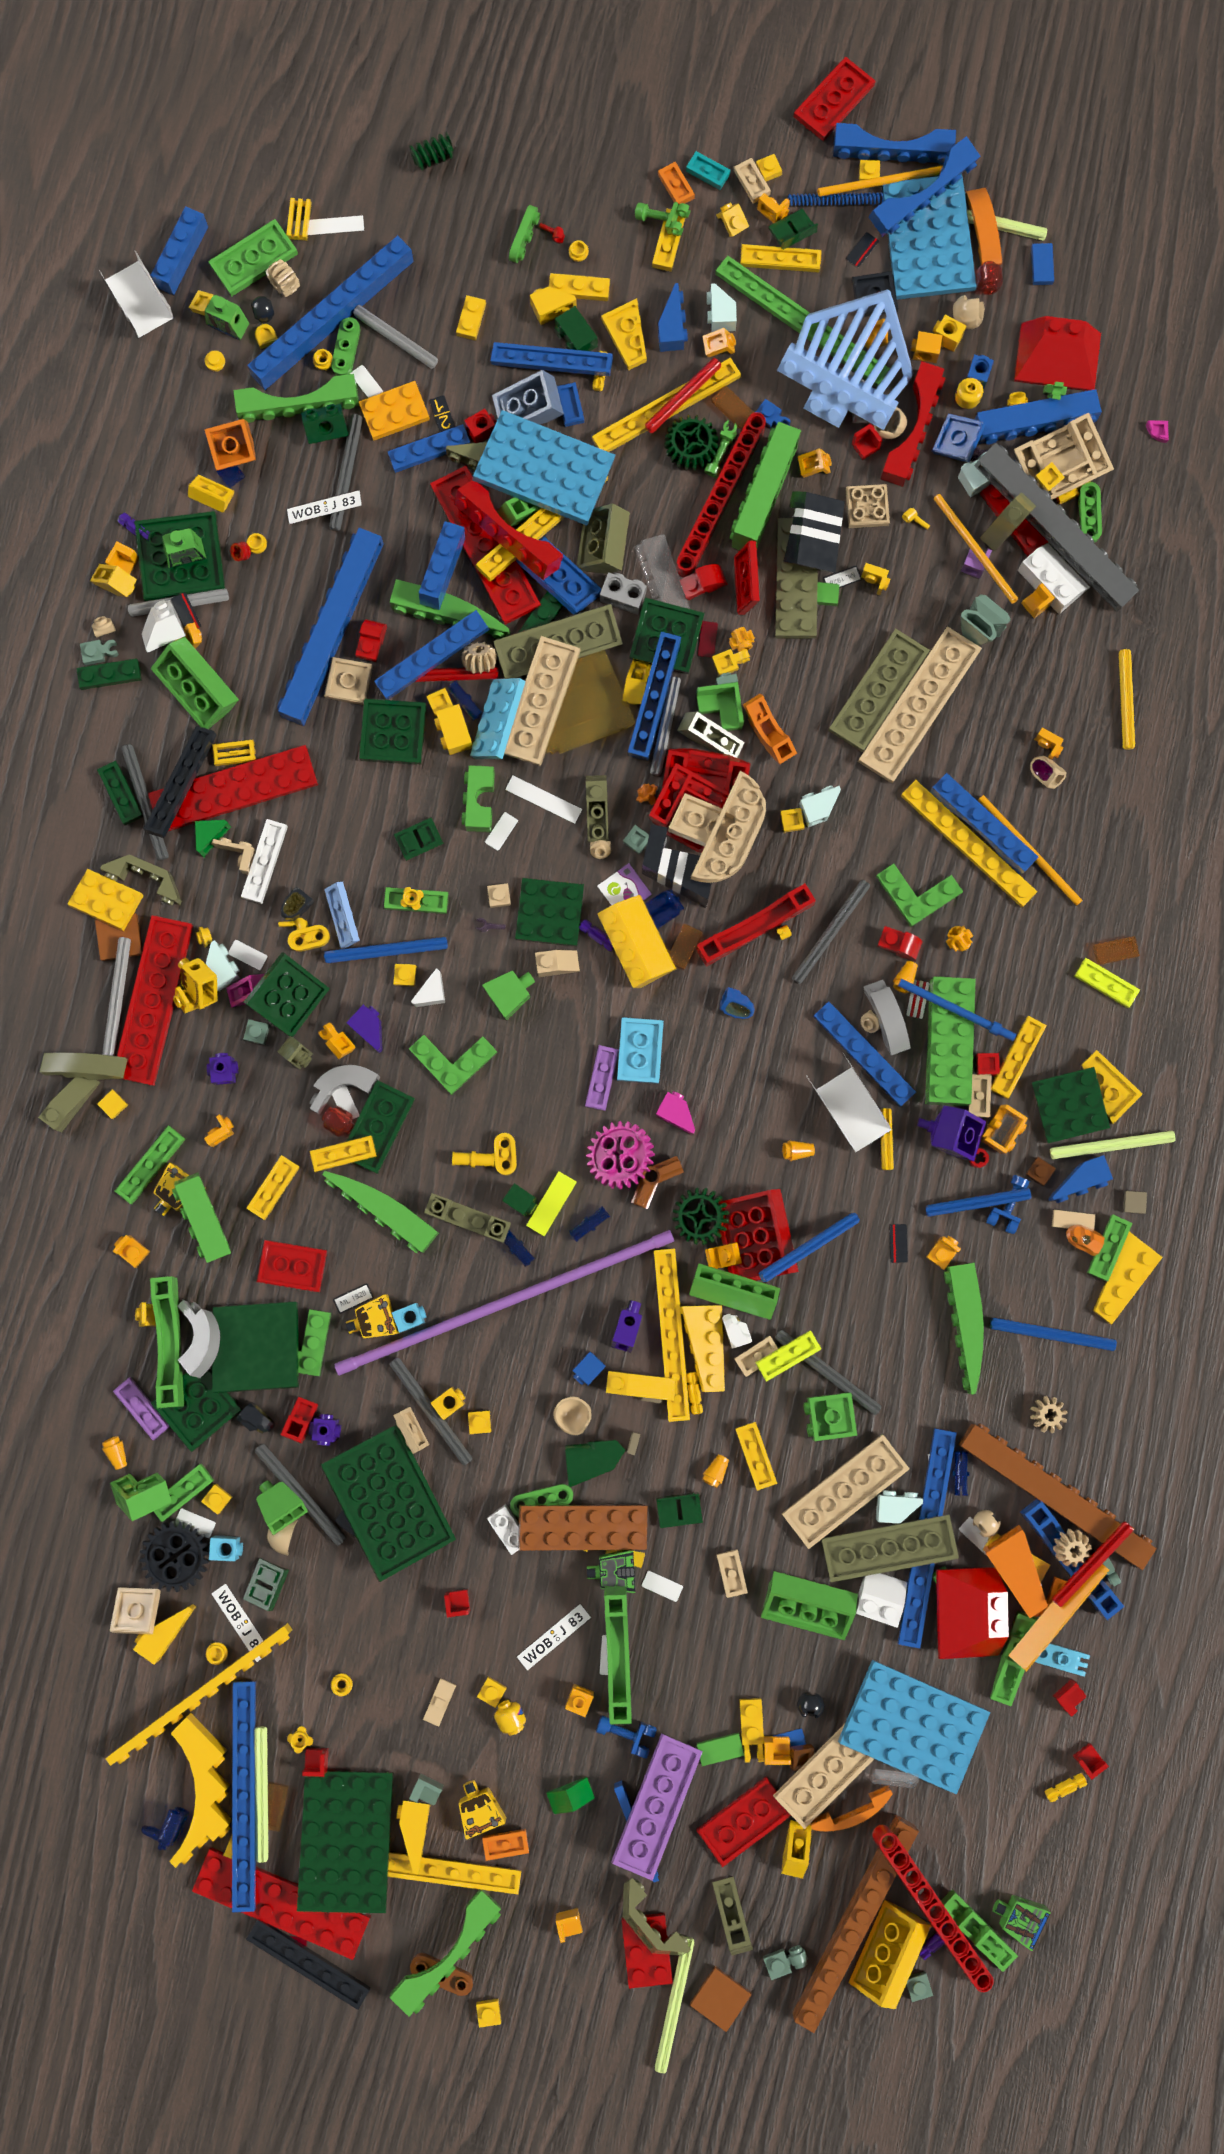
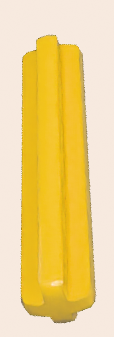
M880 1109L892 1129L891 1109ZM892 1130L881 1136L882 1170H892L894 1168Z

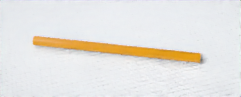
M943 166L818 188L817 192L818 196L821 197L904 180L936 176L940 174Z
M941 494L936 495L934 501L1011 604L1015 603L1018 597Z
M984 795L978 799L981 805L1039 856L1035 861L1036 864L1076 906L1083 901Z

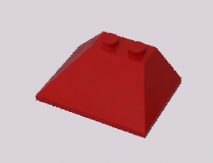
M1043 316L1021 323L1014 382L1036 385H1054L1055 382L1064 383L1063 386L1067 387V389L1094 390L1101 333L1087 321Z
M692 748L669 749L662 788L675 763L730 793L740 771L749 775L751 763L732 755Z
M675 763L648 817L655 825L669 828L685 793L722 809L730 793ZM667 829V836L697 852H703L704 846L668 832Z
M995 1567L936 1570L938 1659L998 1656L1009 1637L1008 1592Z

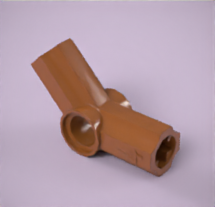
M677 1156L648 1167L650 1171H654L657 1174V1179L654 1182H648L646 1178H640L631 1203L648 1209L658 1183L684 1173Z

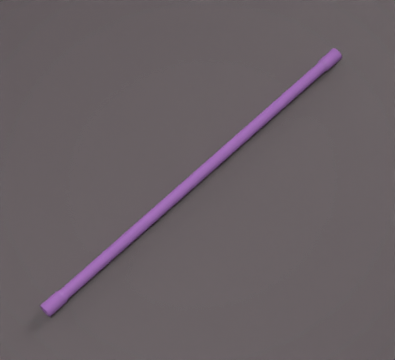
M670 1230L653 1236L651 1239L356 1357H350L335 1363V1369L340 1376L357 1369L359 1366L654 1248L672 1243L674 1238Z

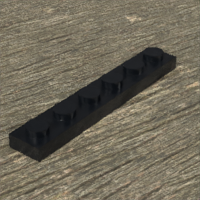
M199 726L195 727L143 828L146 833L165 838L217 736L215 731Z
M260 1919L256 1921L246 1938L255 1946L359 2010L371 1987Z

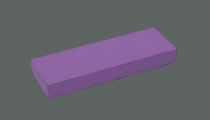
M598 1046L585 1107L606 1111L619 1049Z
M129 1377L113 1391L152 1440L158 1438L170 1427L132 1377Z

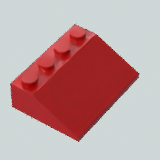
M781 1189L767 1190L719 1202V1204L727 1203V1206L722 1208V1210L730 1212L729 1215H723V1219H729V1223L722 1222V1225L727 1228L726 1231L720 1230L722 1244L738 1243L742 1262L741 1264L728 1266L729 1273L755 1281L761 1280L759 1277L760 1271L794 1250ZM797 1263L777 1276L799 1272Z

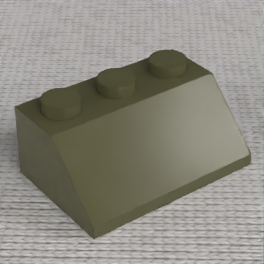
M613 503L594 508L588 524L582 525L577 567L580 570L602 574L622 571L630 512Z

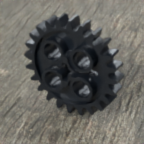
M173 1520L168 1527L165 1522L162 1524V1530L159 1527H155V1534L149 1533L147 1535L150 1541L145 1540L142 1543L147 1548L140 1550V1553L144 1554L145 1557L140 1559L139 1562L146 1563L141 1568V1571L148 1570L149 1573L145 1578L152 1576L151 1585L159 1582V1590L166 1586L167 1592H170L173 1587L176 1592H179L181 1585L184 1590L189 1589V1583L192 1586L197 1584L195 1578L198 1580L203 1578L200 1572L208 1571L204 1564L210 1563L211 1560L205 1558L209 1554V1550H205L204 1547L209 1542H202L205 1534L198 1536L199 1528L191 1530L192 1523L184 1527V1521H180L178 1526H176ZM175 1535L182 1538L181 1546L174 1544L173 1539ZM188 1544L191 1545V1548L179 1555L177 1559L171 1561L162 1569L159 1567L160 1564L172 1557L174 1553L180 1551ZM158 1548L164 1551V1559H159L156 1556ZM187 1553L194 1556V1564H189L186 1561ZM169 1566H173L176 1568V1577H172L169 1575Z

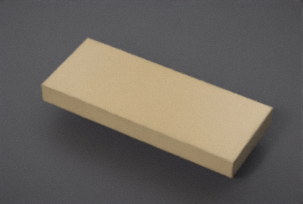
M1053 1210L1052 1227L1068 1229L1073 1225H1083L1094 1230V1214Z
M440 1678L423 1720L439 1727L456 1684Z

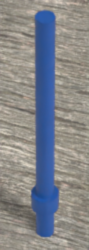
M902 978L898 984L899 987L988 1029L989 1033L995 1036L1000 1035L1014 1041L1017 1035L1003 1028L1002 1024L996 1021L991 1022Z

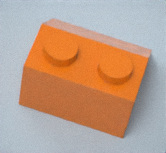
M245 419L204 429L216 471L256 460L253 438L249 424Z

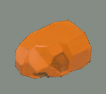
M1073 1225L1066 1231L1068 1242L1090 1255L1096 1256L1099 1254L1104 1245L1105 1238L1100 1233L1083 1225Z

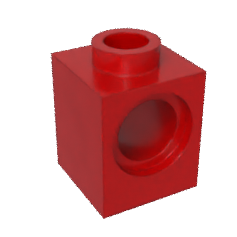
M486 409L464 420L465 429L474 443H481L490 438L497 422L493 414H488ZM480 424L487 425L484 428H478V425Z

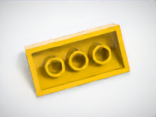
M641 895L615 903L597 913L633 988H642L676 969Z
M884 1900L848 1983L880 2007L896 2009L931 1925L916 1914Z

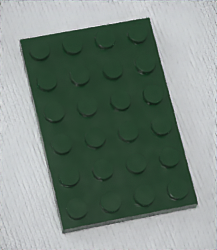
M397 1424L320 1465L378 1582L387 1579L456 1540Z
M326 1771L324 1777L305 1776L297 1912L386 1913L393 1787L392 1772Z

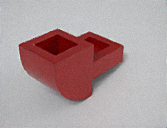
M718 564L699 567L695 569V573L679 580L687 600H691L705 592L711 593L727 585L722 568Z
M364 620L359 632L360 639L355 654L357 658L373 662L377 661L379 649L383 644L387 630V624Z
M884 926L877 947L896 953V956L916 962L923 941L909 932L903 933Z
M298 1397L291 1415L288 1416L281 1436L302 1444L309 1432L310 1422L314 1418L318 1404Z

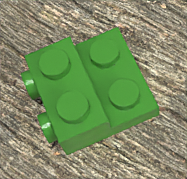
M851 1392L807 1397V1402L804 1403L805 1415H809L810 1424H807L806 1427L808 1437H812L813 1441L857 1436Z

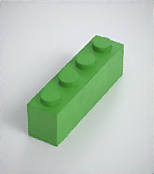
M197 1172L175 1181V1188L172 1189L176 1201L181 1200L183 1208H180L184 1220L189 1219L191 1227L188 1229L192 1239L197 1238L200 1245L196 1247L200 1258L205 1257L208 1263L230 1254L231 1249L199 1173Z
M698 1263L689 1295L771 1320L777 1305L780 1288Z

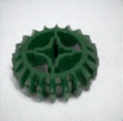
M688 414L687 420L680 417L679 423L674 421L672 427L667 429L668 434L665 435L666 442L664 443V448L668 449L666 451L667 456H672V463L678 461V468L683 464L685 465V470L692 466V469L695 471L697 465L703 469L704 462L707 464L711 463V458L715 457V451L719 447L717 444L719 437L716 436L717 430L712 429V423L706 424L705 417L700 421L698 420V415L691 419V416ZM700 434L706 438L708 445H705L704 441L700 439ZM676 440L683 446V452L676 446Z
M695 1188V1195L691 1190H688L689 1198L681 1195L680 1198L684 1202L676 1201L675 1203L680 1207V1210L673 1209V1213L679 1214V1216L672 1219L673 1222L679 1221L680 1223L675 1226L676 1230L683 1229L679 1235L683 1237L688 1234L686 1237L687 1242H690L694 1237V1244L696 1245L699 1243L700 1238L703 1245L707 1244V1237L711 1243L715 1242L713 1235L721 1238L722 1235L718 1230H727L722 1225V1222L729 1223V1219H723V1215L730 1214L729 1211L722 1210V1208L727 1206V1203L719 1204L723 1197L718 1196L715 1199L716 1191H712L708 1195V1188H704L702 1194L700 1188ZM701 1198L700 1204H698L695 1211L686 1210L692 1201ZM707 1200L714 1205L717 1216L708 1212ZM702 1210L703 1214L710 1218L701 1219V1222H699V1218L691 1214L701 1213ZM685 1217L691 1218L694 1221L695 1232L688 1227ZM706 1222H716L711 1231L701 1234Z

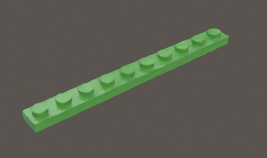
M727 255L717 268L715 275L800 334L804 320L810 313ZM819 322L812 324L807 339L811 342ZM828 325L818 346L822 350L832 331V328ZM840 333L830 352L832 357L835 356L844 338ZM850 342L841 360L842 364L845 365L855 346L854 343ZM864 350L860 352L851 369L852 371L856 372L867 352ZM873 357L862 378L865 380L868 378L878 361ZM887 366L883 367L873 384L875 387L881 383L890 368Z

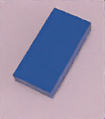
M1052 243L1032 244L1033 285H1053Z
M576 382L557 386L564 413L562 416L565 427L585 423Z

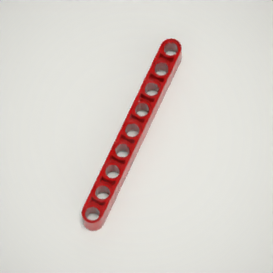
M755 412L748 417L678 556L676 571L679 576L685 578L694 573L764 433L766 419L763 414ZM757 423L760 427H753L752 424ZM747 440L750 441L752 444L745 445L743 441ZM741 458L743 461L738 463L734 459ZM731 475L734 479L727 480L725 476ZM724 493L726 496L720 498L716 494ZM709 510H714L717 512V514L710 515L707 512ZM706 528L708 532L701 533L699 529ZM696 545L699 549L694 551L690 549V546ZM689 563L691 566L689 568H683L681 564Z
M877 1826L872 1833L875 1844L969 1981L978 1991H989L993 1986V1977L897 1836L887 1826ZM888 1836V1839L882 1842L883 1838ZM900 1853V1856L897 1859H894L896 1854ZM912 1871L911 1875L906 1877L907 1873ZM924 1888L923 1892L918 1894L920 1889ZM933 1906H936L933 1911H930Z

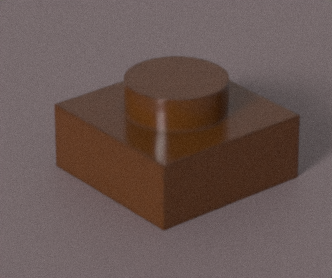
M1036 1157L1025 1175L1041 1186H1045L1056 1168L1041 1158Z
M811 1744L791 1746L790 1768L793 1771L799 1770L814 1755V1747Z

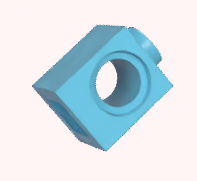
M418 1303L392 1312L399 1333L424 1324V1318H427L423 1306L419 1307ZM408 1311H413L416 1314V1320L413 1323H408L405 1319Z
M213 1536L210 1538L209 1560L236 1561L239 1559V1556H242L243 1543H240V1537ZM223 1543H228L231 1546L232 1551L230 1554L223 1552Z

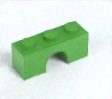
M469 766V772H465L464 784H468L467 792L463 793V804L466 805V812H462V825H465L466 831L491 832L492 808L480 806L477 803V798L481 793L494 792V767Z

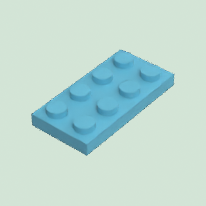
M520 678L493 679L487 701L484 705L482 718L478 725L475 741L472 745L471 757L475 759H503L526 681Z

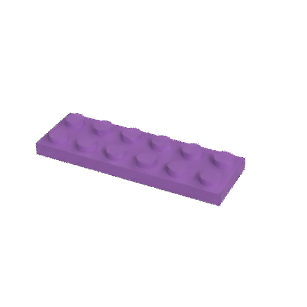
M661 1733L612 1858V1864L653 1881L703 1751Z

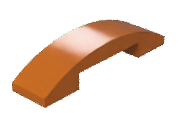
M986 188L966 191L967 204L972 212L979 244L978 253L981 267L987 268L1001 265L1002 255L998 227L989 194Z
M886 1785L868 1793L872 1802L834 1819L831 1818L829 1811L817 1816L810 1823L812 1830L837 1831L866 1821L888 1802L892 1796L890 1787Z

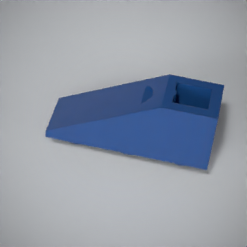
M675 283L658 323L660 352L684 350V342L688 341L687 329H683V323L686 322L685 310H681V304L684 303L683 291H679L678 283Z
M1099 1156L1080 1163L1048 1198L1049 1201L1056 1200V1203L1068 1200V1195L1075 1193L1076 1196L1088 1193L1087 1188L1095 1186L1096 1189L1107 1186V1181L1112 1180L1113 1177L1105 1156Z

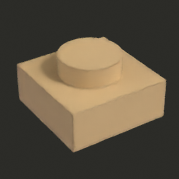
M508 883L487 886L490 908L511 905Z

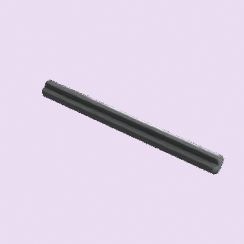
M353 414L351 416L335 497L347 494L349 490L362 425L361 415ZM344 510L331 514L329 524L331 530L340 531Z
M131 744L122 746L121 750L146 823L153 809L134 748ZM149 834L157 859L159 861L167 859L169 855L163 838Z
M865 880L859 882L792 977L796 983L801 984L826 950L870 888L868 882Z
M780 1330L775 1336V1339L782 1345L794 1340L783 1330ZM815 1354L803 1360L845 1393L851 1392L852 1398L872 1414L876 1415L882 1408L880 1404Z
M395 1358L390 1362L393 1371L462 1465L468 1464L472 1460L469 1452L447 1422L434 1409L430 1399L400 1358Z
M265 1444L258 1446L255 1449V1453L279 1481L285 1483L303 1501L308 1514L337 1546L343 1543L346 1539L345 1535Z

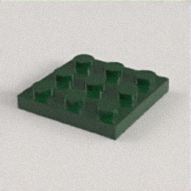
M645 598L629 659L652 664L660 634L665 632L681 637V644L673 670L689 674L705 613Z
M364 699L360 761L422 765L426 703Z
M522 878L515 940L577 947L584 884Z
M282 952L245 999L244 1003L288 1036L293 1037L330 988Z
M1095 1067L1031 1082L1047 1143L1110 1128Z
M209 1369L201 1378L190 1376L187 1372L183 1375L184 1407L157 1408L156 1399L151 1402L191 1452L196 1450L242 1410L229 1392H212V1372Z

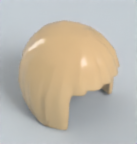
M963 295L953 305V317L955 320L966 325V329L977 328L983 320L984 304L979 302V298L967 300V297Z
M896 407L884 430L875 425L874 428L881 438L893 439L904 432L907 419L904 413Z

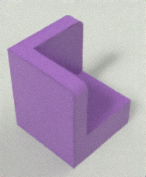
M970 549L961 572L980 579L985 567ZM988 549L986 552V556L988 558L992 551L990 549Z

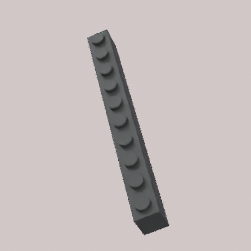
M995 443L977 461L974 466L1010 503L1022 492L1036 505L1034 510L1026 517L1027 521L1116 612L1139 591L1136 582L1132 578H1127L1122 573V568L1108 558L1105 550L1098 548L1094 544V540L1089 534L1083 533L1079 524L1065 514L1066 512L1061 505H1056L1051 500L1050 494L1037 485L1034 477L1027 475L1022 470L1023 468L1018 461H1013L1008 456V452L1003 446Z

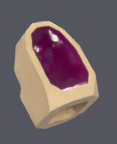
M1045 756L1034 757L1030 764L1032 775L1047 788L1055 789L1066 778V771Z

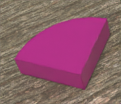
M1147 421L1146 427L1152 438L1159 442L1167 443L1169 440L1168 421Z

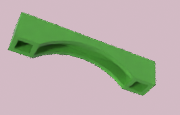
M354 374L334 376L318 390L299 397L283 398L271 396L254 387L233 390L236 414L239 420L245 419L248 423L259 419L272 420L280 416L292 417L308 409L323 408L330 404H341L344 409H352L355 406H359L357 383Z
M172 1276L150 1278L151 1301L155 1315L158 1343L157 1408L184 1407L182 1365L178 1361L182 1356L178 1280Z
M626 1586L605 1587L610 1724H632Z
M479 1889L466 1904L463 1928L450 1952L429 1969L416 1974L406 1975L390 1993V1999L409 2017L413 2012L417 2014L425 2005L423 2000L428 1994L432 1996L439 1989V1981L444 1976L448 1978L455 1970L454 1964L459 1958L463 1960L471 1950L469 1946L474 1940L478 1942L486 1933L484 1931L485 1927L489 1923L493 1925L501 1915L499 1913L501 1910L500 1905L485 1890Z

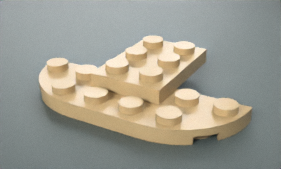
M741 771L723 809L685 793L672 819L668 832L705 847L692 873V880L711 883L733 876L745 863L758 835L766 812L765 798L754 779Z

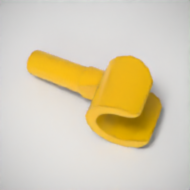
M914 508L908 509L902 515L903 520L907 523L914 520L927 530L930 527L929 524L920 519Z
M303 918L278 923L279 927L296 926L297 930L308 927L307 920Z
M787 925L776 929L781 941L792 936Z

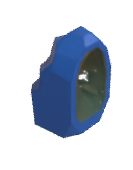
M730 987L726 988L719 1009L735 1018L746 1019L752 1017L755 1009L749 998L741 994L739 990Z

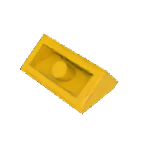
M199 474L188 485L189 498L222 513L226 510L234 495V490Z

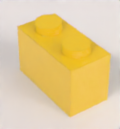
M457 704L436 711L438 718L434 719L437 731L442 730L444 736L440 738L443 749H448L450 755L471 749L472 741L460 705Z

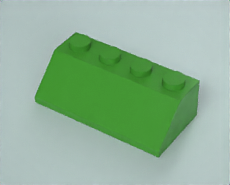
M186 637L169 643L151 667V670L200 727L206 729L212 727L229 713L239 700Z
M774 1571L768 1586L761 1618L845 1640L856 1615L858 1594Z

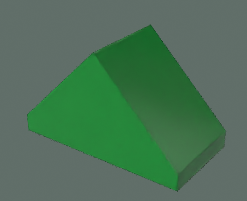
M195 821L196 850L202 857L214 847L212 840H219L231 828L227 821Z
M588 1777L546 1792L554 1814L574 1812L595 1799Z

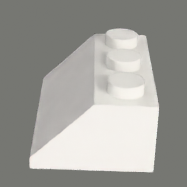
M1049 543L1037 548L1021 563L1018 569L1019 573L1035 589L1041 583L1045 585L1055 597L1051 606L1058 614L1063 612L1089 589L1087 583Z

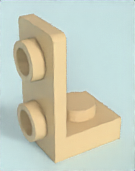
M222 837L219 840H212V844L216 848L243 853L238 858V867H240L239 870L243 874H249L256 850L251 847L250 843L239 842V844L231 843L230 839Z

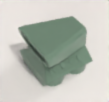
M982 594L975 597L970 609L964 610L960 616L962 636L978 646L989 643L996 637H1000L1006 625L1010 622L1008 613L989 597Z

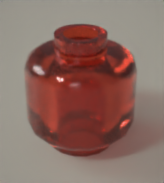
M993 261L984 262L976 271L977 288L983 294H994L1003 284L1002 267Z
M339 1105L335 1107L330 1106L322 1117L323 1127L337 1137L342 1136L344 1133L348 1135L354 1126L352 1123L353 1115Z

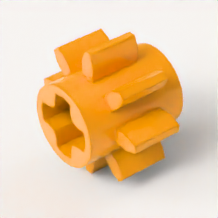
M741 627L731 632L732 637L729 638V644L732 650L737 649L740 652L747 649L748 651L753 647L752 643L755 637L752 630L746 631L745 627Z
M955 926L949 930L947 934L949 939L946 940V943L955 952L957 950L960 952L965 951L970 947L972 943L970 938L973 935L964 926Z

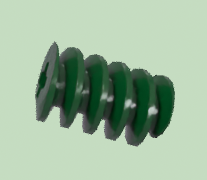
M445 132V138L442 134L438 135V142L434 137H431L430 144L427 140L423 141V147L420 143H416V150L411 145L409 146L412 159L421 171L424 170L423 163H426L430 168L431 160L438 165L439 157L443 162H446L445 155L453 159V147L447 132Z

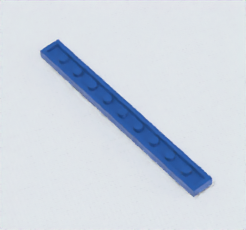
M934 1428L919 1520L943 1515L956 1432ZM934 1563L910 1568L898 1637L899 1645L920 1649Z
M256 1681L233 1682L232 1912H254L256 1910L254 1736L256 1728Z

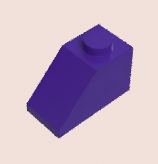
M363 1004L347 1021V1024L380 1053L382 1051L381 1020L377 1017L380 1013L371 1005L367 1008Z

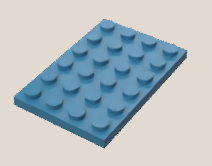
M962 174V178L955 185L949 184L945 187L946 191L938 198L936 196L930 199L931 203L923 210L918 208L914 212L916 215L907 223L903 220L899 224L900 228L892 235L888 232L892 274L897 300L976 290ZM938 177L904 180L882 185L884 201L888 198H903L918 194L931 186Z
M502 410L472 480L587 525L614 462L615 454Z
M872 1659L838 1742L957 1794L990 1712Z

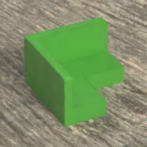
M738 682L697 688L696 698L700 714L719 712L721 727L726 731L743 728L744 720Z
M158 1473L138 1482L131 1474H128L110 1483L116 1504L131 1521L171 1503L166 1481Z

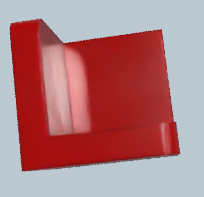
M870 423L854 434L852 446L861 459L864 460L880 449L882 438Z
M978 1053L974 1056V1060H977V1075L997 1076L1000 1074L999 1053Z
M468 1589L445 1593L447 1618L468 1615L470 1613Z
M1073 1679L1052 1695L1071 1717L1078 1712L1075 1707L1086 1698V1694Z
M1088 1743L1073 1755L1079 1766L1091 1780L1109 1767L1091 1743Z
M306 1748L305 1768L302 1771V1776H325L326 1771H328L329 1748Z

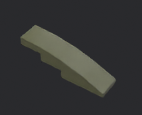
M44 1053L40 1073L43 1075H63L66 1078L85 1077L88 1080L123 1079L127 1059L125 1057L87 1053Z

